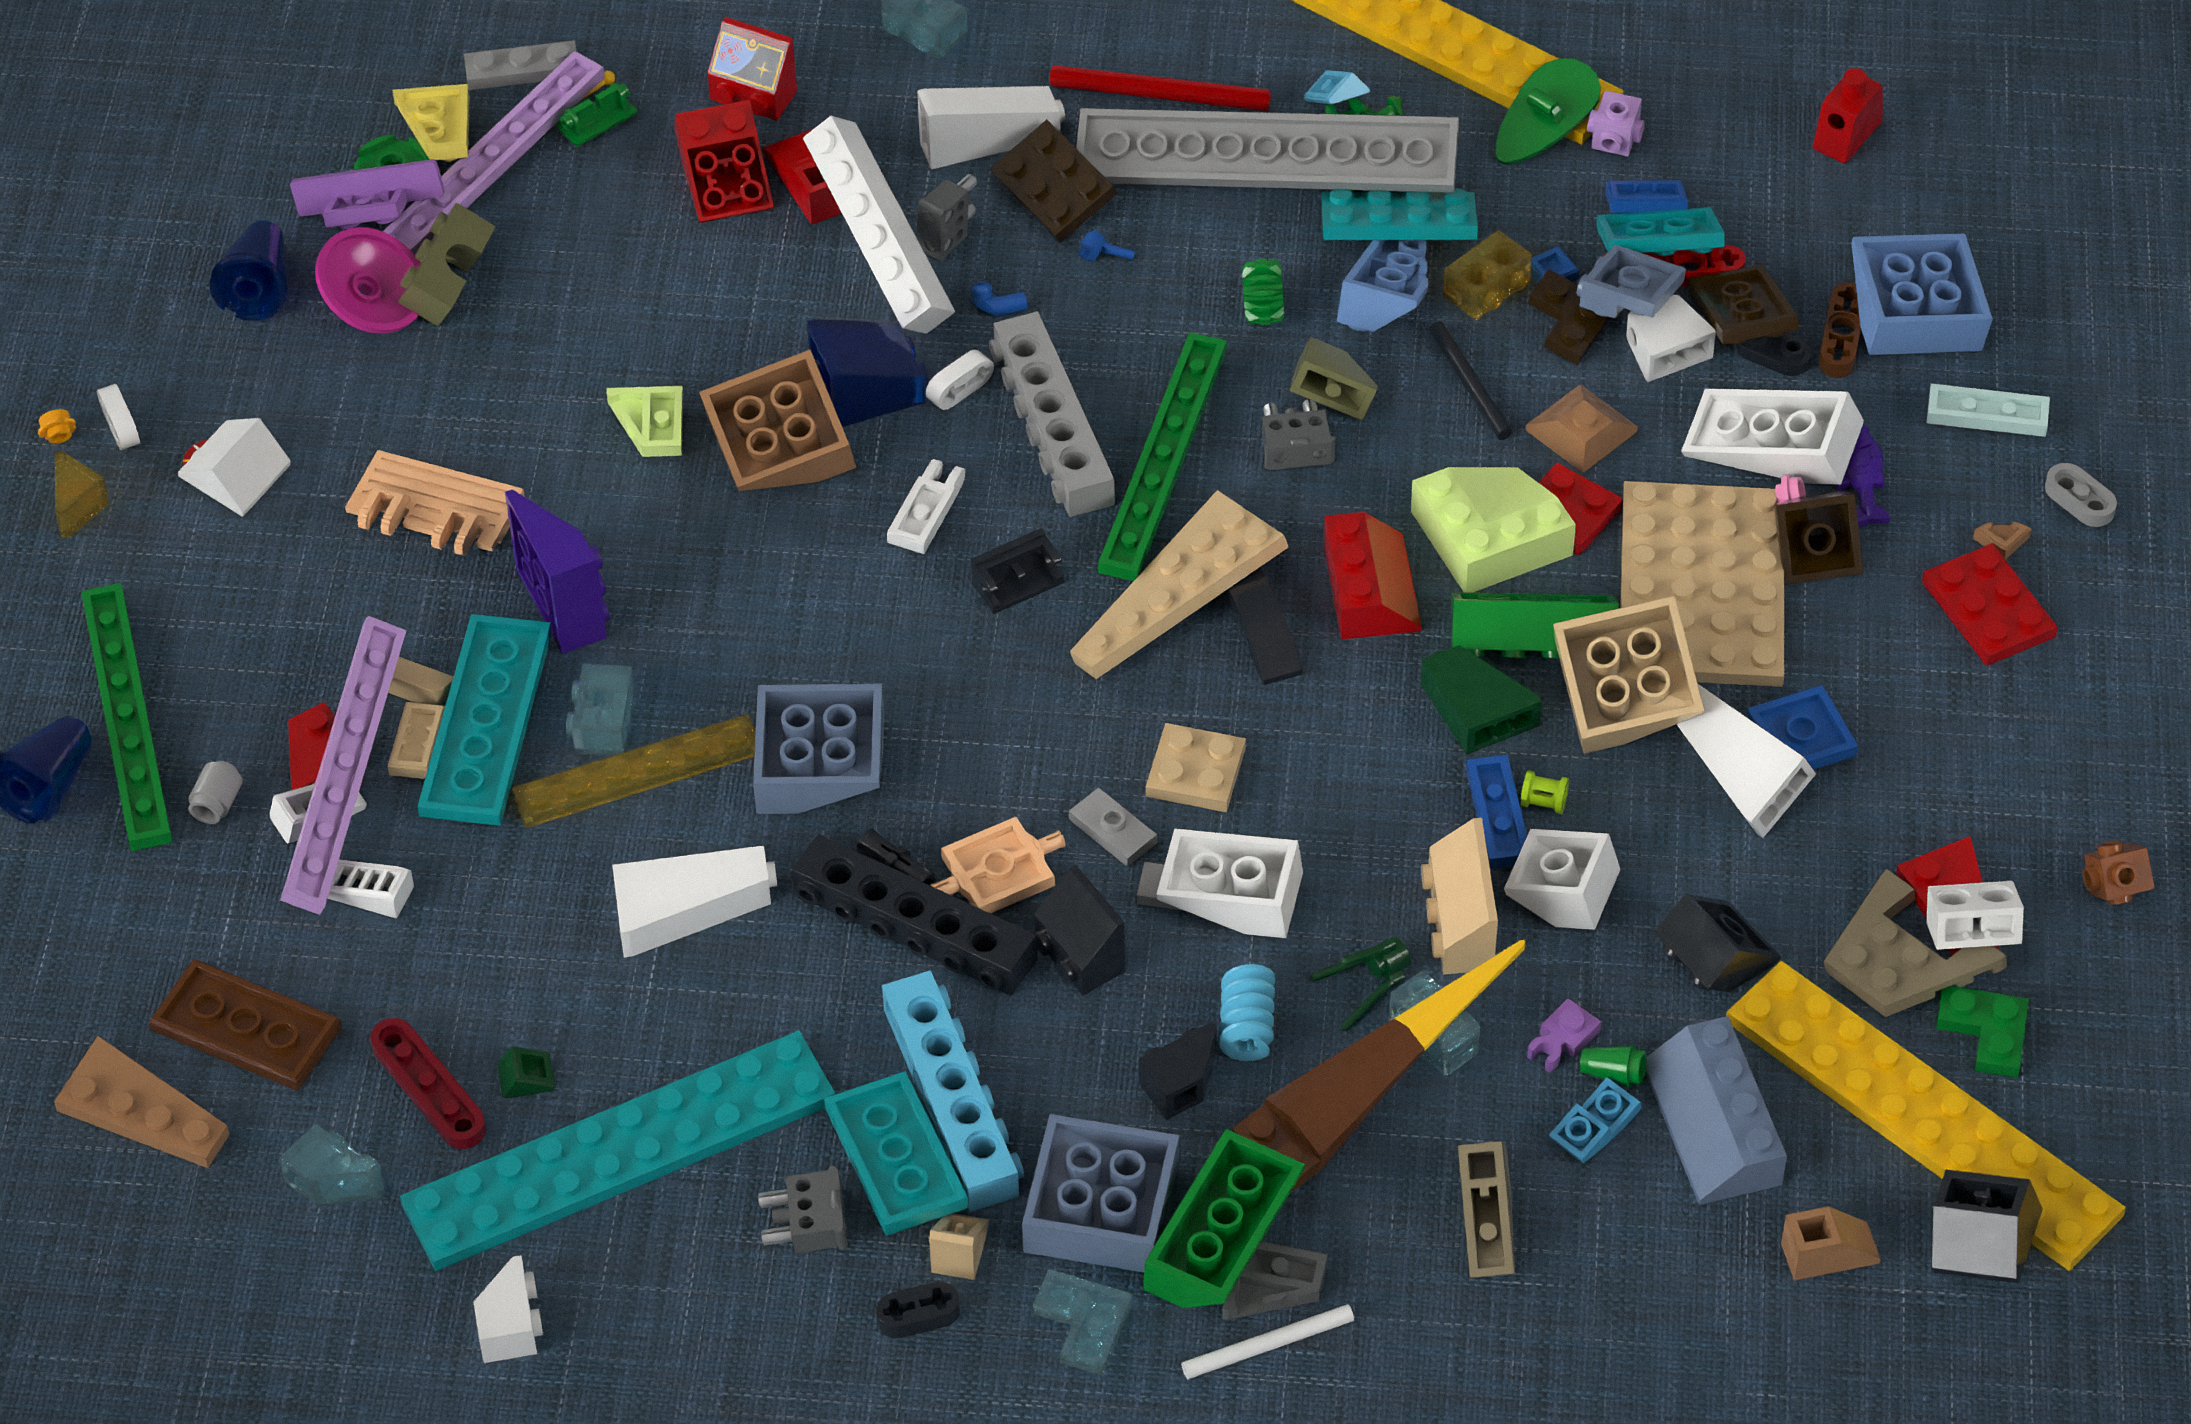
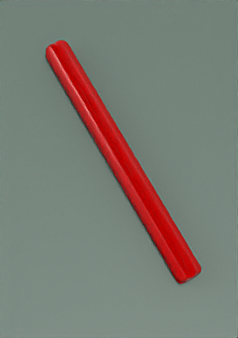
M1058 65L1051 67L1049 75L1050 85L1060 88L1261 111L1269 110L1271 103V93L1268 89Z

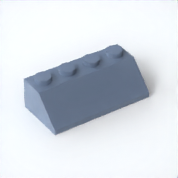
M1728 1016L1688 1025L1647 1056L1646 1076L1699 1205L1783 1184L1787 1155Z

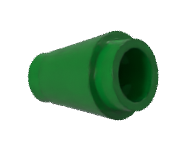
M1635 1045L1584 1048L1581 1054L1580 1071L1583 1074H1589L1603 1080L1608 1077L1614 1083L1628 1088L1632 1084L1641 1085L1646 1072V1051L1637 1050Z

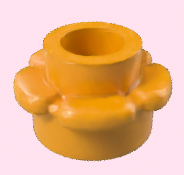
M56 409L49 411L39 418L40 428L38 429V435L49 440L52 444L63 443L72 437V433L76 430V421L70 417V413L67 410Z

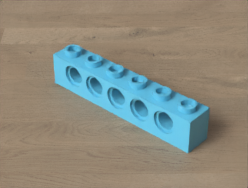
M930 970L882 985L884 1012L934 1130L968 1197L969 1213L1019 1197L1018 1179L1024 1177L1020 1158L1016 1152L1009 1153L1006 1146L1009 1143L1006 1126L1002 1118L995 1120L991 1111L994 1109L992 1094L987 1084L980 1086L977 1076L980 1075L977 1059L973 1051H965L962 1044L965 1042L963 1027L958 1017L952 1019L948 1009H951V1003L944 984L937 986ZM971 1121L974 1123L965 1124L964 1122ZM983 1155L989 1156L987 1158H978V1156Z

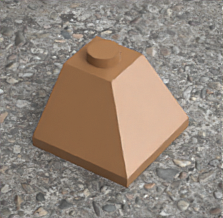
M1581 384L1526 425L1528 433L1582 473L1634 435L1638 429V426Z

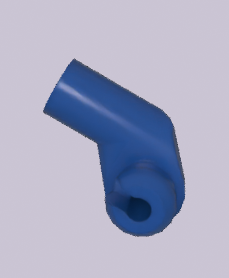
M986 281L977 282L971 287L973 294L971 301L973 305L993 316H1003L1028 310L1024 291L999 296L992 293V286Z

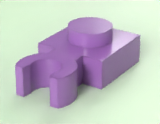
M1567 999L1541 1024V1036L1530 1042L1527 1058L1532 1060L1539 1053L1549 1054L1550 1056H1548L1545 1062V1070L1548 1073L1552 1072L1559 1066L1560 1057L1563 1052L1574 1058L1601 1031L1602 1021L1570 999Z

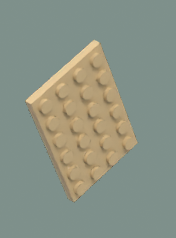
M1624 481L1620 608L1675 596L1697 682L1783 687L1784 570L1780 560L1774 504L1778 503L1775 489Z

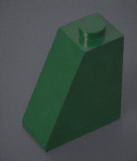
M1460 645L1445 651H1436L1429 657L1422 659L1421 686L1466 755L1540 726L1542 704L1540 697Z

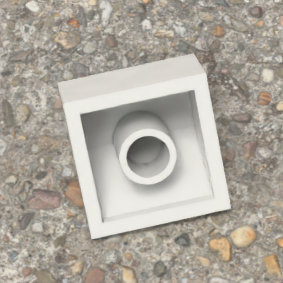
M1530 829L1504 887L1506 895L1555 927L1595 930L1620 872L1610 835L1607 833Z

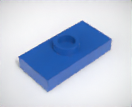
M1680 180L1606 182L1605 194L1611 213L1687 209L1688 206L1686 192Z

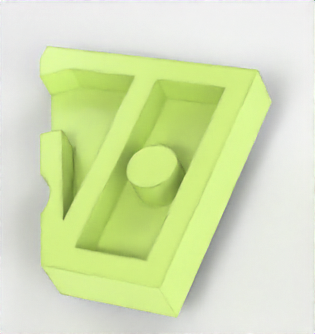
M682 386L607 388L606 393L609 406L642 457L682 456Z

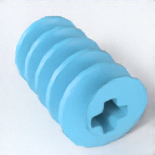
M1256 964L1237 966L1226 972L1221 980L1222 1006L1220 1009L1221 1034L1219 1037V1047L1231 1059L1255 1061L1265 1058L1270 1053L1268 1045L1274 1038V1031L1272 1030L1274 1016L1272 1013L1274 1012L1273 999L1275 998V988L1273 985L1275 984V974L1265 966Z

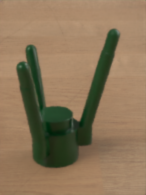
M1394 936L1374 947L1343 957L1341 962L1312 973L1310 979L1317 981L1366 963L1373 976L1376 978L1381 976L1386 978L1342 1023L1341 1028L1346 1031L1390 988L1405 980L1402 970L1409 967L1411 959L1404 943Z

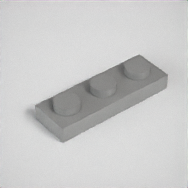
M575 40L464 53L468 90L542 82L570 54L576 51Z

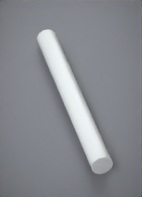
M1346 1304L1182 1362V1369L1185 1377L1191 1379L1354 1321V1315L1351 1307Z

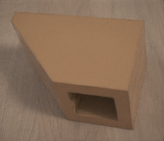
M1829 1206L1787 1214L1785 1216L1781 1245L1794 1281L1880 1264V1256L1866 1221Z

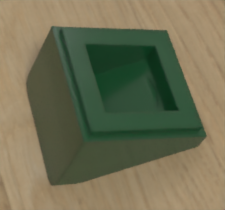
M510 1046L498 1063L501 1093L504 1098L551 1092L555 1088L549 1052Z

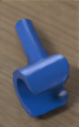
M1098 231L1087 233L1080 243L1082 247L1079 250V255L1087 261L1096 260L1100 252L1130 260L1134 259V250L1107 243L1105 237Z

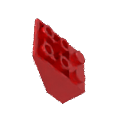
M750 100L675 114L674 130L699 223L774 209Z
M813 129L762 148L764 155L811 225L842 214L803 139Z

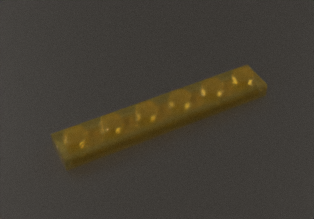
M748 714L512 787L513 798L525 827L529 828L755 757L756 732Z

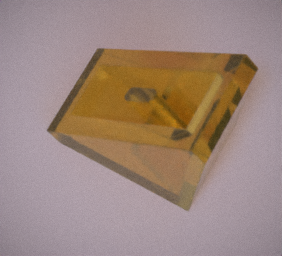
M60 451L55 452V513L62 538H68L107 506L109 499L104 478L65 452Z

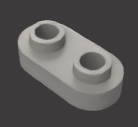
M2071 463L2056 464L2049 469L2045 490L2048 496L2088 526L2101 527L2113 520L2117 500L2115 495L2079 466Z

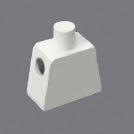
M1673 294L1653 318L1637 315L1632 311L1628 313L1627 340L1647 382L1713 358L1716 331L1679 295Z

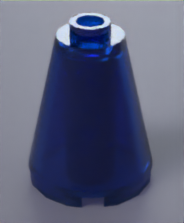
M261 220L250 224L215 265L209 280L210 294L217 306L222 310H225V307L236 313V318L241 320L260 321L275 315L284 304L288 290L284 235L281 229L274 223Z
M64 716L1 752L0 808L13 818L27 824H35L38 820H45L44 823L50 821L58 812L92 744V737L87 725L77 718Z

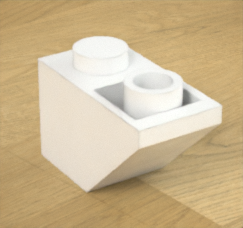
M522 1256L512 1257L474 1301L484 1363L537 1354L535 1336L543 1335L539 1309L530 1310L529 1299L537 1298L533 1271L524 1273Z

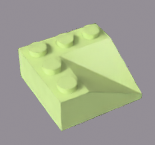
M1448 467L1412 480L1411 513L1463 592H1476L1573 556L1576 524L1556 495L1518 467Z

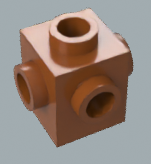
M2116 840L2097 845L2098 851L2084 854L2086 867L2083 868L2082 874L2085 886L2091 892V895L2107 900L2108 904L2126 903L2133 900V894L2155 889L2147 847L2134 843L2123 844V841Z

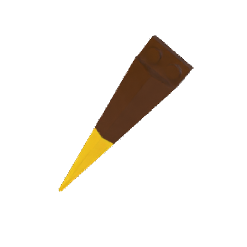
M1525 940L1516 942L1265 1098V1104L1234 1126L1232 1132L1304 1163L1305 1169L1292 1189L1294 1191L1327 1164L1371 1110L1427 1048L1525 950Z

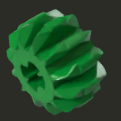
M1267 258L1245 262L1242 267L1246 320L1249 324L1271 325V323L1281 322L1284 317V298L1280 263L1277 260H1267Z

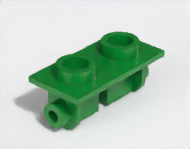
M613 83L608 89L595 95V102L588 99L571 109L564 110V115L560 117V121L555 124V127L578 147L636 115L638 110L626 100L630 96L628 87L624 83L619 85Z

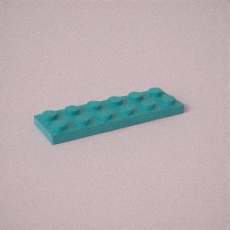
M471 614L418 802L419 817L501 826L552 635L551 622Z

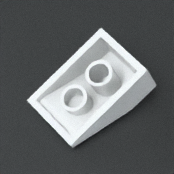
M1174 829L1156 894L1157 900L1243 934L1286 938L1303 875L1298 840Z

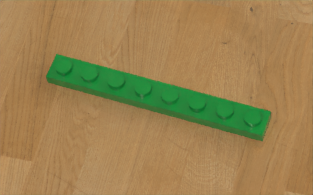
M1189 332L1099 559V574L1134 581L1140 575L1225 357L1227 340Z
M118 583L81 591L131 851L173 843L122 584Z

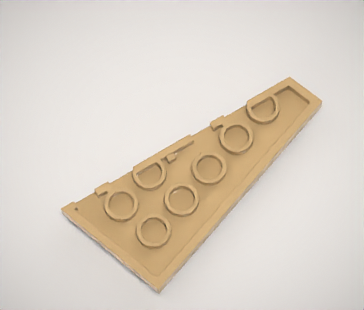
M1217 490L1070 650L1074 663L1092 677L1098 679L1287 549L1288 544L1285 536Z

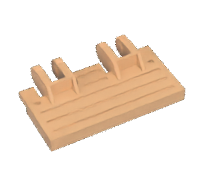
M377 450L345 509L347 513L358 515V527L367 530L370 529L379 512H384L380 531L389 536L393 535L402 518H405L403 528L432 535V547L441 550L446 542H448L452 532H459L454 542V551L456 554L465 556L476 537L478 538L476 545L480 549L493 552L497 543L501 544L510 527L505 492L513 489L524 496V489Z

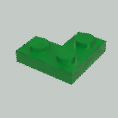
M1948 986L1943 988L1941 992L1936 1029L1979 1036L1974 1071L2018 1078L2029 999Z

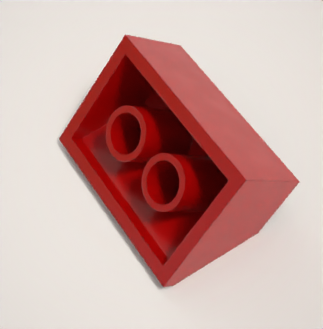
M1366 512L1324 516L1323 547L1341 640L1421 632L1422 626L1403 533Z

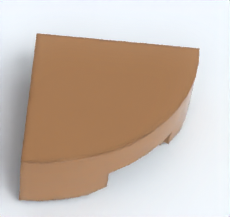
M1989 522L1974 530L1973 539L1983 546L1993 544L2006 560L2030 538L2031 528L2018 522H2012V525H1993V522Z

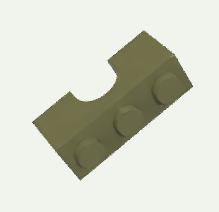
M457 202L448 214L441 211L429 229L430 232L435 234L431 241L426 238L414 257L420 261L417 268L411 265L400 282V286L405 288L398 303L438 327L452 309L466 283V280L456 275L447 263L454 264L467 272L482 253L495 226Z

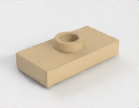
M405 702L387 766L389 775L425 779L445 706Z

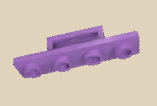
M434 159L296 178L290 183L299 216L322 214L326 227L339 226L341 229L354 228L362 222L376 221L378 224L393 222L400 217L407 202L439 198L445 192L439 167Z

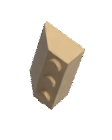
M1473 818L1429 847V863L1421 865L1423 889H1431L1432 898L1426 899L1428 924L1436 923L1437 932L1431 933L1433 958H1441L1443 975L1468 973L1494 957L1496 951L1498 919L1482 818Z

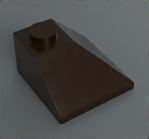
M1839 490L1805 495L1774 504L1780 560L1784 570V585L1864 573L1854 493Z

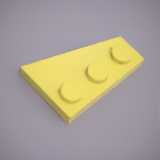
M468 84L393 90L396 106L429 160L455 161L459 158H468Z

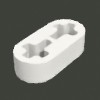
M978 350L967 352L938 372L930 380L926 388V397L942 410L953 407L989 380L994 370L993 362Z
M113 384L98 389L97 396L103 414L120 450L140 444L136 426L118 386Z

